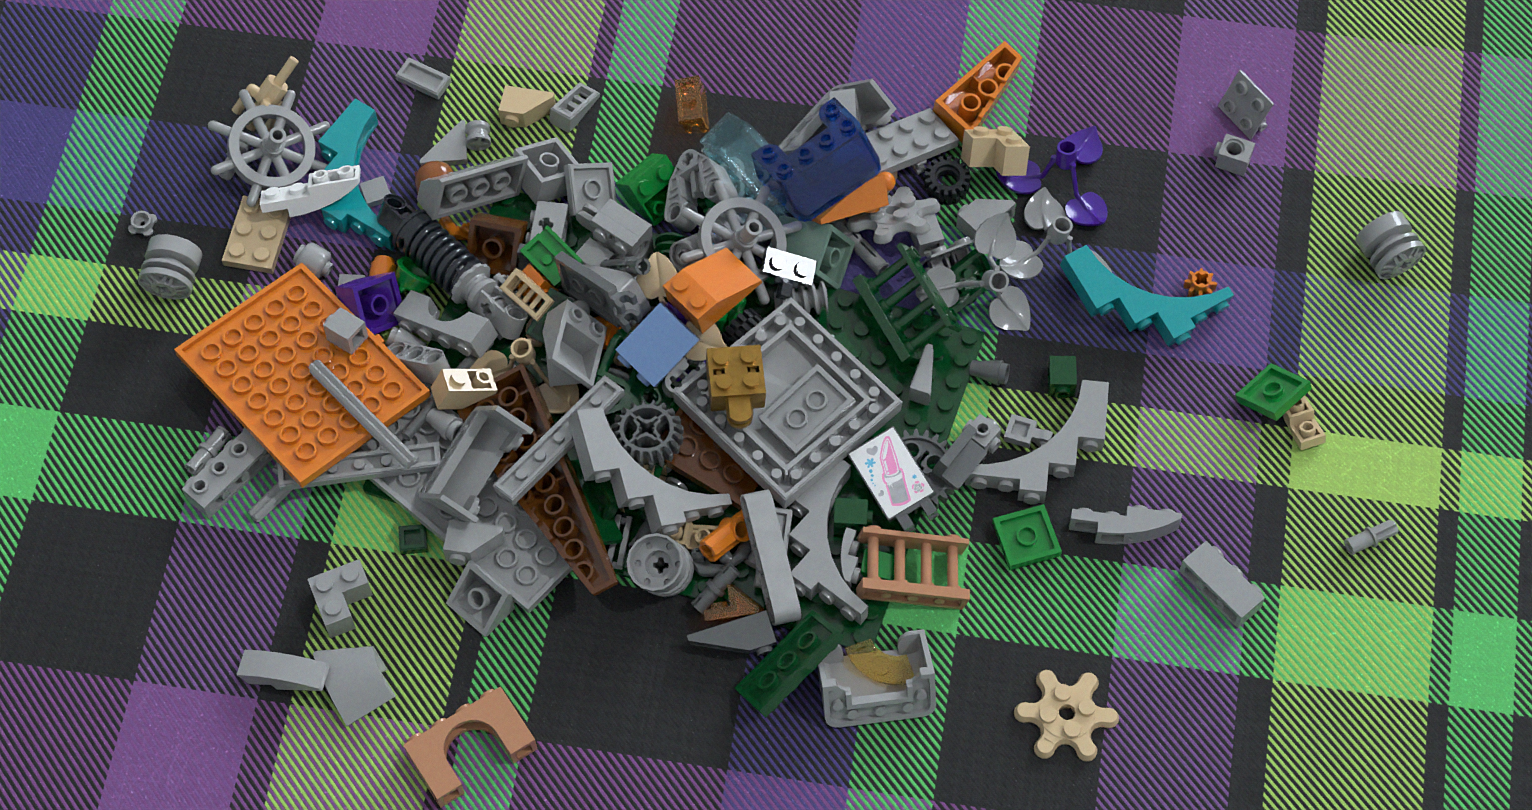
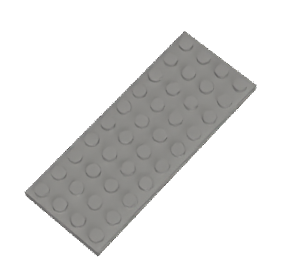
M430 392L431 396L387 428L405 446L439 442L442 459L452 441H446L427 421L410 441L402 436L403 431L433 397V394ZM452 409L441 410L448 414L459 417V415L455 413ZM373 437L352 453L385 448ZM433 471L369 479L443 542H445L449 520L462 521L420 497L421 491ZM493 471L477 496L479 498L478 505L481 508L476 515L479 518L476 523L504 527L506 540L503 545L475 563L512 594L515 603L527 613H530L573 569L518 502L515 505L511 504L494 490L493 485L499 478Z

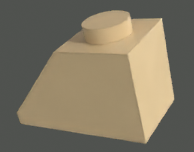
M505 85L499 107L501 124L509 127L518 126L526 128L550 114V108L556 104L554 93Z

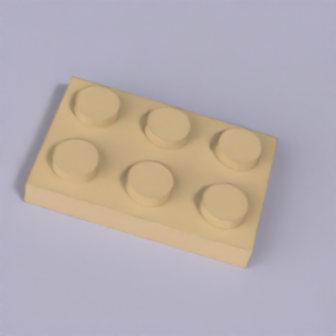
M243 196L222 263L224 266L273 274L291 219L288 209L262 213L260 198H258L257 204L254 207H249L246 203L248 196Z

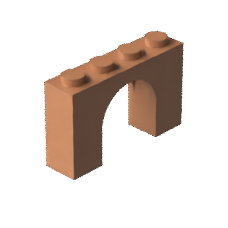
M501 686L495 690H487L480 696L479 700L472 704L462 705L449 718L437 720L424 733L412 735L407 740V743L403 745L407 756L440 808L465 794L460 780L447 761L449 746L460 734L470 730L489 732L497 738L513 764L537 750L535 738Z

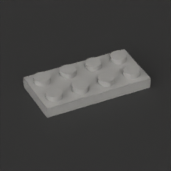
M929 108L860 135V163L863 167L878 173H894L958 147L959 139Z

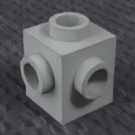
M979 414L974 421L970 419L965 424L962 432L969 424L978 430L972 437V440L987 451L986 456L982 459L984 461L990 453L993 454L1000 446L1001 428L993 419Z

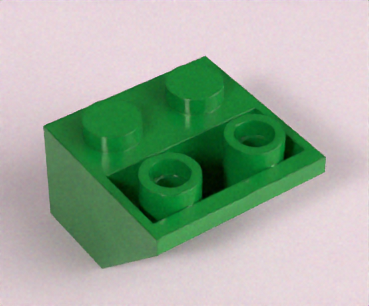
M650 154L615 183L627 203L652 226H656L664 219L669 180L675 169L665 154Z

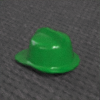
M407 256L397 260L398 267L395 276L397 283L400 285L399 291L401 294L411 290L421 294L434 283L430 276H427Z

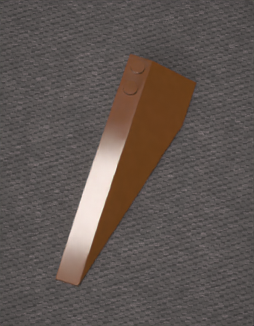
M523 363L494 378L498 390L496 394L466 408L456 409L464 423L477 406H500L534 429L531 434H522L523 441L517 450H511L503 454L493 470L499 479L555 424L534 375ZM566 453L518 503L569 564L592 595L596 596L619 583L568 453Z

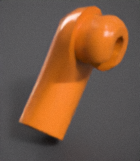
M449 216L442 217L438 223L442 225L443 229H446L456 240H468L469 222L467 224L463 223L462 226H456Z

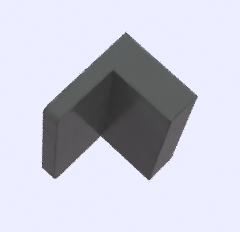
M970 424L932 469L933 473L955 490L962 486L987 454L986 450L972 440V437L978 430Z

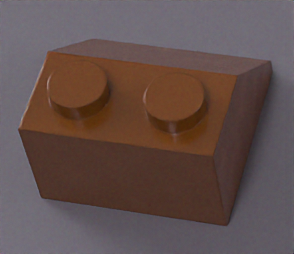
M478 212L470 219L467 249L483 264L490 267V274L496 275L500 273L501 275L510 276L519 264L517 251L520 243L525 244L528 221Z

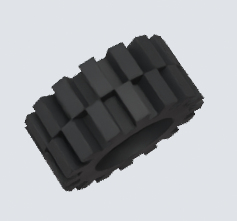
M943 156L938 157V162L934 159L931 161V165L928 164L926 167L924 190L926 189L927 196L931 195V198L939 199L938 203L943 205V201H947V205H952V200L957 204L960 202V197L964 199L966 193L969 192L970 170L966 168L964 161L959 164L960 159L957 157L952 161V156H947V160H944ZM943 175H950L956 178L957 182L952 186H944L938 183L937 179Z
M752 308L744 310L742 314L739 313L736 319L733 318L730 321V326L727 325L726 331L721 335L726 346L730 347L764 318Z

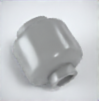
M313 242L307 245L302 244L293 258L295 267L303 263L318 279L322 276L327 277L333 268V264L330 262L331 253Z

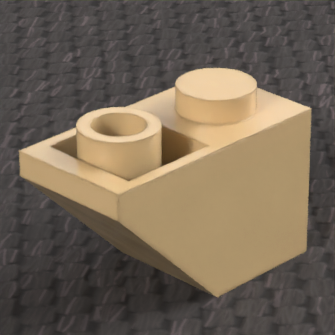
M442 369L431 386L438 410L463 409L496 394L498 391L491 369Z

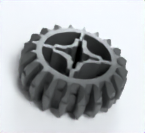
M642 399L639 406L632 402L630 410L623 407L621 415H616L615 423L612 424L611 430L621 446L640 466L649 465V468L652 470L654 464L658 463L663 467L664 459L672 462L673 454H679L680 446L683 444L684 428L681 425L680 417L675 416L673 408L667 410L665 403L656 406L654 399L650 404H646ZM632 428L634 434L632 439L628 441L626 434ZM666 428L669 434L664 441H662V431Z

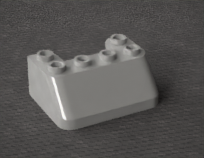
M873 79L837 85L821 98L777 147L776 152L782 160L811 179L821 181L829 179L834 175L830 91L856 89L861 116L859 136L872 127L885 126L891 120V115L897 108Z

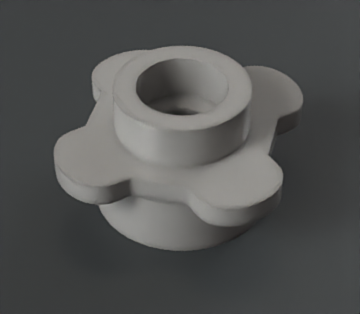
M146 211L135 212L131 217L132 225L128 227V230L131 234L140 233L146 237L153 234V225L157 222V217Z

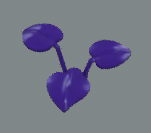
M1096 126L1077 131L1060 141L1057 145L1056 155L1051 156L1050 162L1042 173H1040L1039 166L1028 160L1026 175L1002 176L996 170L998 179L1007 189L1018 194H1031L1041 188L1040 179L1045 178L1054 163L1063 170L1071 169L1073 191L1076 199L1067 202L1065 207L1066 216L1073 223L1082 226H1099L1107 220V206L1099 195L1093 192H1087L1082 196L1079 195L1075 170L1076 161L1081 164H1091L1098 161L1102 156L1103 147Z

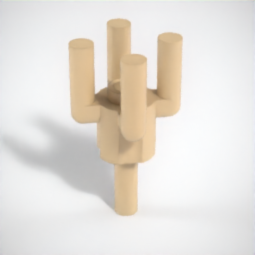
M290 56L278 75H268L260 87L255 84L247 86L246 90L251 98L254 97L256 100L255 106H269V104L281 106V100L288 91L285 81L299 63L295 57ZM240 98L232 108V111L237 115H240L245 109ZM268 119L265 123L269 133L273 129L276 119ZM253 122L246 126L250 131H255L256 129Z

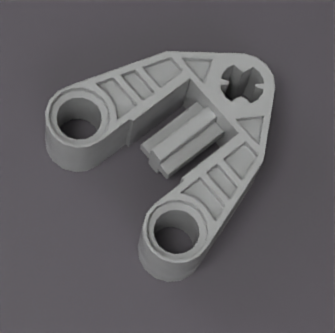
M693 149L686 150L680 156L669 180L664 212L665 220L685 233L691 232L697 224L682 217L681 210L687 207L698 213L697 198L699 197L701 199L706 197L715 204L719 203L720 200L714 187V183L717 180L724 182L730 198L738 197L737 190L725 168Z

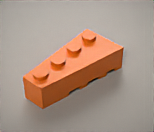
M1006 41L1001 43L935 100L932 111L962 144L964 130L974 129L976 126L983 125L1018 72L1023 57Z

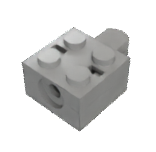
M611 198L600 210L586 203L582 210L576 214L579 224L593 232V240L613 252L615 259H624L628 256L648 259L653 253L652 225Z

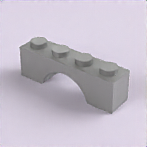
M412 290L393 313L399 322V327L419 335L426 341H436L447 349L450 347L457 349L465 356L471 354L481 359L498 336L488 318L472 312H468L452 321H439L440 312L429 296Z

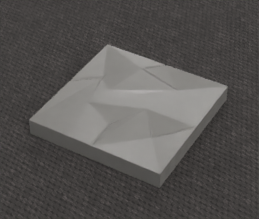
M791 297L730 346L761 345L766 387L765 408H753V419L749 426L742 429L734 428L728 423L726 410L711 411L706 366L674 391V402L764 490L769 489L772 497L784 509L848 456L847 453L859 447L898 414L902 407V401ZM816 364H819L855 399L856 403L796 457L760 422L759 417Z

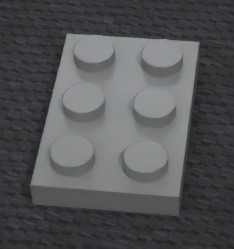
M816 364L759 417V420L797 457L856 402L819 364Z

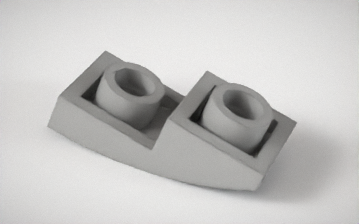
M846 528L841 548V577L851 589L852 584H858L861 575V569L858 568V557H856L860 542L856 541V530Z

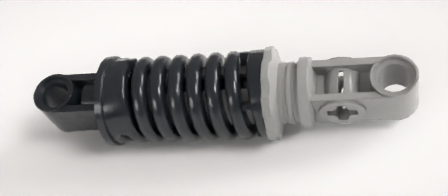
M396 194L385 195L377 215V221L393 234V246L410 258L440 288H443L453 302L456 304L467 303L480 316L488 318L501 336L510 340L518 339L527 320L528 313L505 294L496 281L490 278V267L483 264L466 247H463L459 241H456L455 237L450 235L446 229H443L441 224L436 220H432L424 209L415 211L401 196Z

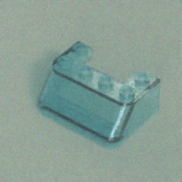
M727 112L700 140L705 146L703 152L711 160H716L720 165L724 162L729 168L727 173L736 182L741 180L746 186L744 191L753 200L756 199L762 186H768L770 194L765 202V206L778 218L780 215L783 216L803 203L814 193L812 188L749 123L730 112Z

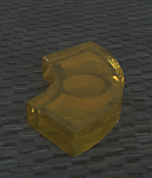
M871 639L845 648L852 664L862 674L876 682L895 686L906 685V680L915 676L907 655L893 656L885 654L876 648Z

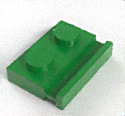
M548 225L520 250L521 254L556 289L562 284L554 258L557 254L563 251L581 264H584L583 260Z

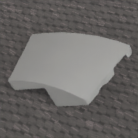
M374 646L317 650L313 653L315 660L330 665L325 686L346 726L396 697L382 674L388 669Z

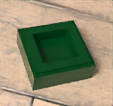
M423 524L398 526L401 555L428 552L427 528Z

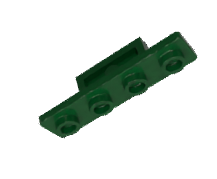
M974 249L950 269L955 274L956 283L981 281L983 274L993 268L990 266L985 254L979 253ZM998 259V260L995 262L996 265H998V266H999L1000 259ZM983 286L956 287L959 293V300L951 308L958 314L965 306L974 303L977 297L984 291H987V289ZM936 309L931 312L933 317L936 319L940 318Z
M579 459L571 460L604 545L621 543L623 536L614 520L618 505L611 480L602 483H596L595 480L585 481Z

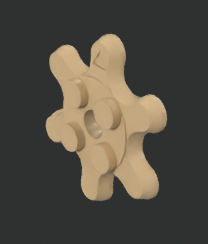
M1050 670L1039 672L1036 677V683L1042 691L1041 699L1036 703H1020L1014 710V716L1019 722L1034 723L1040 728L1041 736L1034 745L1035 754L1042 759H1047L1054 754L1058 746L1066 744L1074 748L1079 759L1087 762L1092 761L1097 755V747L1091 739L1092 732L1099 727L1113 728L1119 721V715L1114 709L1098 707L1092 701V694L1099 685L1097 677L1092 673H1084L1079 677L1075 685L1068 686L1059 683L1056 675ZM1071 708L1075 717L1065 720L1060 717L1059 710Z

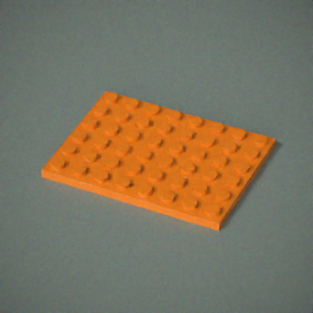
M300 263L174 349L177 357L301 488L373 438L310 373L308 368L310 363L320 360L386 427L393 424L431 396L430 390L367 327L368 338L352 355L327 340L323 327L327 317L334 314L340 307L351 314L353 313L303 263Z

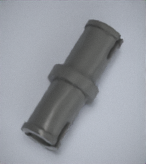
M727 562L713 579H709L706 582L707 586L692 600L691 604L699 612L705 614L706 610L719 596L723 597L725 595V589L741 573L731 563Z

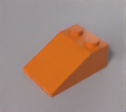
M724 248L683 268L666 282L663 288L667 300L703 334L757 288L762 281L728 248Z

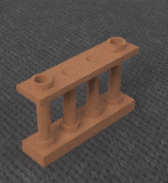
M875 525L863 527L857 536V541L868 544L867 577H863L856 587V596L860 599L963 610L970 600V589H963L958 586V554H963L969 545V539L961 538L954 534L940 536L887 530ZM879 545L894 547V580L892 581L882 580L878 577ZM905 548L921 550V583L919 584L909 583L905 580ZM932 551L947 553V586H936L932 583Z

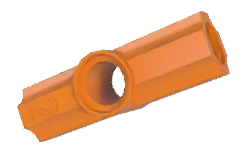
M742 509L734 516L722 519L718 528L700 541L699 549L702 555L710 562L718 560L738 543L749 540Z

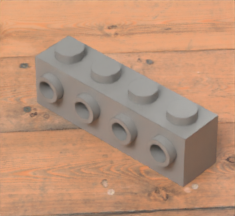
M244 427L243 432L235 439L228 441L224 449L216 457L209 459L196 476H192L186 481L182 491L187 501L210 519L257 475L273 457Z

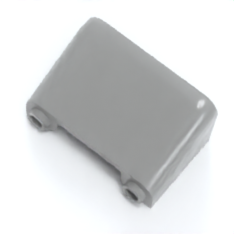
M924 629L902 634L898 638V649L843 656L842 647L838 644L837 648L830 652L817 666L826 723L832 727H846L918 718L933 713L936 708L935 672Z

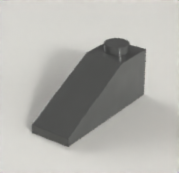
M767 611L687 635L690 645L746 654L757 653V656L769 654L773 647L777 646Z

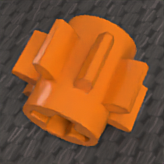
M1202 268L1195 273L1190 271L1188 279L1184 281L1183 288L1189 289L1187 297L1213 293L1212 291H1215L1217 287V282L1212 281L1213 273L1203 271Z

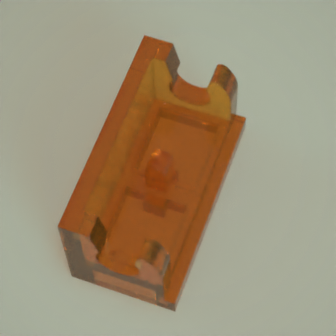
M699 75L675 80L679 124H682L685 131L689 134L692 133V126H699L703 133L708 132L709 121L706 90Z

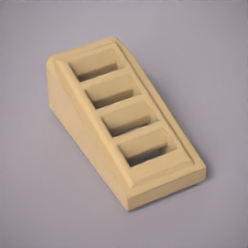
M517 268L500 286V289L536 321H539L555 302L532 279ZM522 281L525 282L518 292L515 293L514 290ZM530 287L531 290L522 300L520 297ZM535 293H537L538 296L533 300V302L530 305H528L527 302ZM543 298L545 303L535 312L533 309Z

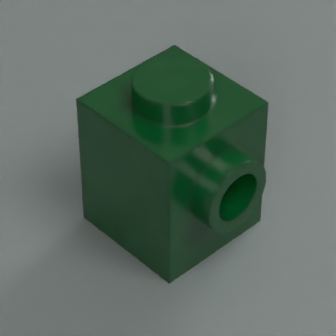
M857 496L835 498L833 534H844L846 528L856 530V535H859L863 527L871 526L873 510L867 509L868 500Z

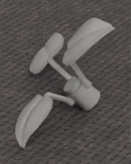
M1046 187L1040 189L1030 198L1024 209V220L1031 229H1044L1047 236L1034 252L1028 243L1016 240V247L1013 253L1007 258L1000 259L999 266L1001 271L1012 278L1027 280L1037 276L1043 268V262L1037 255L1040 254L1049 242L1054 245L1066 242L1067 254L1072 252L1071 241L1073 237L1069 234L1073 224L1066 217L1063 207L1051 196ZM1092 251L1096 258L1111 271L1107 263L1096 252Z
M999 213L986 219L978 227L974 236L975 249L979 253L988 254L987 259L993 268L983 274L981 281L955 283L956 277L954 272L945 266L932 267L927 270V274L948 308L959 300V293L956 287L983 286L989 291H995L997 298L990 302L988 308L992 323L998 328L1005 330L1028 331L1030 328L1028 300L1018 287L1008 286L1009 278L1007 274L999 271L1000 266L996 265L993 257L996 259L1007 258L1016 247V233L1009 213ZM922 286L916 289V297L921 302L928 297Z

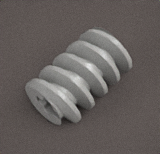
M823 281L819 282L818 289L815 288L813 283L807 290L801 285H798L797 291L794 288L792 289L791 298L808 314L814 308L817 315H820L822 307H825L828 314L827 289ZM777 290L774 292L775 309L785 302V300L776 298Z

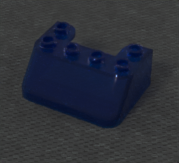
M835 97L822 105L819 110L820 120L828 128L788 155L774 144L764 145L751 154L759 181L764 186H768L770 192L799 221L806 222L814 219L875 177L881 170L880 158L861 124Z

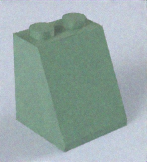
M780 215L779 220L782 225L794 221L802 223L800 231L786 235V252L817 261L813 278L814 283L819 284V282L823 281L825 286L834 289L840 288L855 242L831 224L825 223L821 225L814 221Z

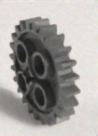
M917 429L914 430L911 436H909L907 430H904L902 440L909 451L917 454L913 458L918 466L925 453L929 454L923 459L921 470L936 493V496L930 500L938 509V500L947 503V494L953 495L954 489L933 473L932 469L928 466L930 464H937L947 452L948 441L945 440L938 443L939 435L936 434L931 439L929 438L928 430L924 432L923 436H919ZM918 509L913 511L914 514H917Z

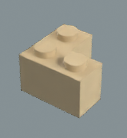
M976 126L974 129L964 130L961 159L969 167H994L1002 176L1026 175L1030 146L1010 127L999 126L997 129H988Z

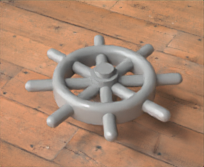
M242 89L239 92V97L246 112L239 116L233 127L214 120L208 123L210 130L228 137L227 153L229 160L212 166L211 173L219 175L234 169L242 180L252 186L246 201L249 207H254L257 204L261 190H267L271 187L291 186L300 182L306 176L309 169L315 171L324 170L328 165L314 159V136L326 132L330 128V123L323 121L309 127L301 116L291 110L296 96L293 90L287 91L281 106L270 104L269 106H255L249 92L246 89ZM262 119H276L270 133ZM253 122L260 138L243 132L244 128ZM285 124L293 128L296 133L286 136L283 130ZM239 141L256 147V149L241 154ZM302 142L303 155L286 147ZM262 158L257 172L247 165L251 161ZM282 158L300 165L292 173H289ZM271 162H273L280 177L267 176Z
M717 180L714 183V187L720 202L713 206L706 216L687 207L681 210L682 217L700 227L697 235L698 249L682 253L680 260L683 263H689L704 259L724 248H728L739 260L742 257L745 265L762 281L755 288L760 303L768 304L770 298L763 281L768 279L769 276L760 274V269H758L752 255L753 253L763 259L765 248L756 243L771 239L772 248L786 252V235L800 231L802 223L794 221L784 225L781 224L778 217L765 206V202L770 194L768 186L760 188L755 200L743 197L730 198L724 182ZM736 212L748 214L743 226L740 225ZM725 214L731 230L716 223L715 220ZM762 224L765 226L766 230L762 231ZM711 232L727 241L712 245Z

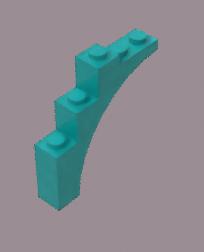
M354 99L318 142L321 155L330 162L324 170L328 171L339 169L346 165L357 166L360 164L361 154L366 142L378 125L376 111L373 108ZM359 184L341 199L321 208L324 223L330 229H338L345 234L351 227L357 234H365L370 237L377 246H385L391 251L394 249L392 244L393 234L378 223L376 214L368 207L359 190Z
M1087 245L1065 255L1060 264V267L1091 317L1099 313L1101 316H1104L1115 308L1129 332L1137 328L1141 331L1154 324L1168 347L1175 343L1179 346L1190 340V335L1196 328L1195 325L1208 318L1207 315L1214 311L1218 314L1226 310L1230 306L1228 303L1234 296L1229 287L1211 294L1195 297H1168L1149 293L1115 276L1096 258Z

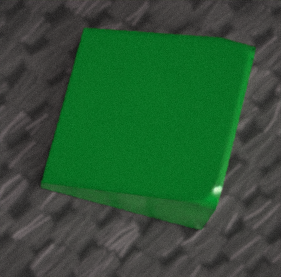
M865 548L861 566V574L864 578L867 577L868 548ZM879 551L878 577L882 580L892 581L894 555Z

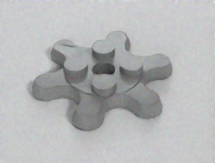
M899 187L893 196L888 195L889 205L880 207L878 212L851 216L847 222V229L851 232H859L866 229L874 230L873 241L877 244L889 243L896 233L903 231L911 232L914 235H924L930 231V225L922 217L939 212L940 204L935 198L916 200L909 187Z

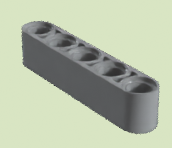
M767 489L741 495V508L770 622L773 626L800 620V604L772 494Z

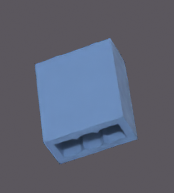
M659 303L615 350L619 353L617 358L627 368L632 365L639 372L636 377L648 387L651 384L653 387H656L698 344L700 339L663 303Z

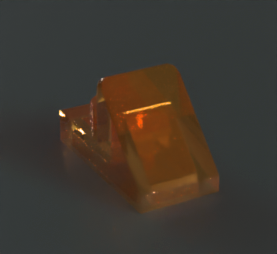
M727 584L730 606L727 605V601L712 603L711 609L704 610L705 621H714L763 612L764 609L763 606L733 584Z

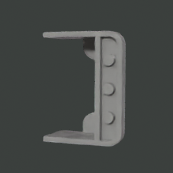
M477 406L469 414L423 487L420 497L464 522L476 523L479 519L476 515L481 508L478 505V494L503 454L511 450H517L523 441L522 434H531L534 429L500 406Z

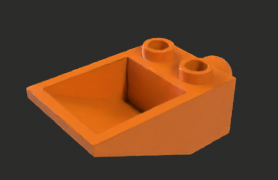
M861 166L860 173L833 175L796 208V213L822 225L863 212H878L880 207L889 205L887 192L894 188L896 183L895 177L890 172L878 173Z

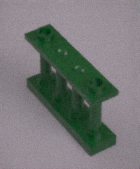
M900 242L896 245L902 254L900 259L874 279L872 277L869 279L859 274L852 281L900 360L914 367L920 362L917 352L921 345L946 326L956 332H960L962 328L957 322L960 320L959 316L951 307L948 308L920 263L921 256L913 246L908 247ZM909 265L915 277L887 299L882 298L879 293L880 287ZM919 286H922L928 297L900 319H895L891 312L893 307ZM934 306L940 318L912 340L907 339L904 334L906 331L905 327Z

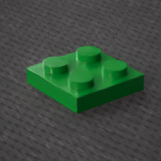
M1270 363L1235 396L1238 403L1277 421L1312 389L1309 380Z
M1044 504L992 519V524L1009 570L1061 556L1062 550Z

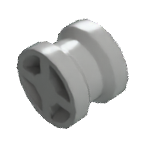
M474 120L467 123L465 126V133L468 135L466 146L475 151L489 148L491 145L489 123L482 120Z

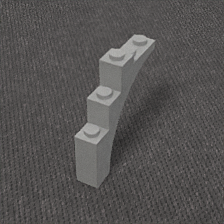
M1082 380L1079 399L1073 413L1054 437L1031 453L1013 460L993 464H978L966 479L965 485L975 489L997 488L1003 492L1016 490L1018 491L1017 500L1024 501L1027 504L1044 503L1048 474L1057 478L1073 477L1076 467L1077 449H1082L1086 452L1103 450L1109 382Z
M602 407L577 410L568 420L584 480H595L596 483L611 480L618 508L629 507L630 510H634L644 506L652 534L674 535L679 532L678 529L684 523L695 521L700 516L708 515L709 518L722 516L724 511L732 504L729 494L709 495L689 492L669 485L650 474L634 461L621 446L608 424Z
M842 460L789 505L790 510H793V514L796 517L803 518L789 534L790 549L797 556H804L791 573L797 595L805 596L812 600L819 593V597L825 603L835 605L846 619L850 621L855 620L861 625L868 617V606L851 591L840 576L832 559L827 538V527L835 498H837L839 492L849 480L851 465Z

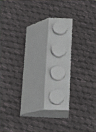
M527 155L510 156L434 178H428L420 183L417 201L431 219L435 220L518 196L529 158Z

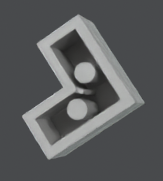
M360 559L308 578L330 638L356 629L347 605L373 595Z

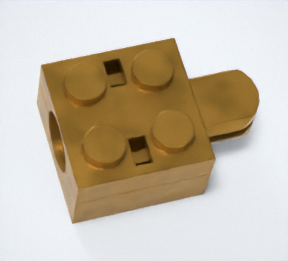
M761 345L707 348L706 371L711 411L726 410L730 426L737 429L746 428L752 422L753 408H765L766 387Z

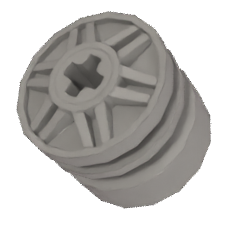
M1400 211L1389 212L1371 221L1359 232L1355 240L1365 257L1370 258L1369 262L1380 279L1393 278L1406 272L1417 264L1426 252L1425 246L1419 241L1418 235L1411 232L1412 227Z
M162 234L151 237L144 255L146 260L142 263L137 279L139 285L151 294L162 298L174 300L188 298L192 293L193 284L196 279L195 274L199 269L202 259L201 249L191 241L174 235Z
M654 533L643 536L634 543L627 557V569L633 582L653 595L661 597L675 596L685 590L692 580L694 572L692 556L688 549L667 535ZM667 563L669 565L668 568L663 569V572L660 571V566H664Z

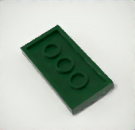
M812 609L734 689L766 718L817 668L830 652L837 648L838 644L845 637Z

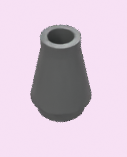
M972 360L969 374L999 386L1000 384L1007 383L1010 364L1004 363V360Z

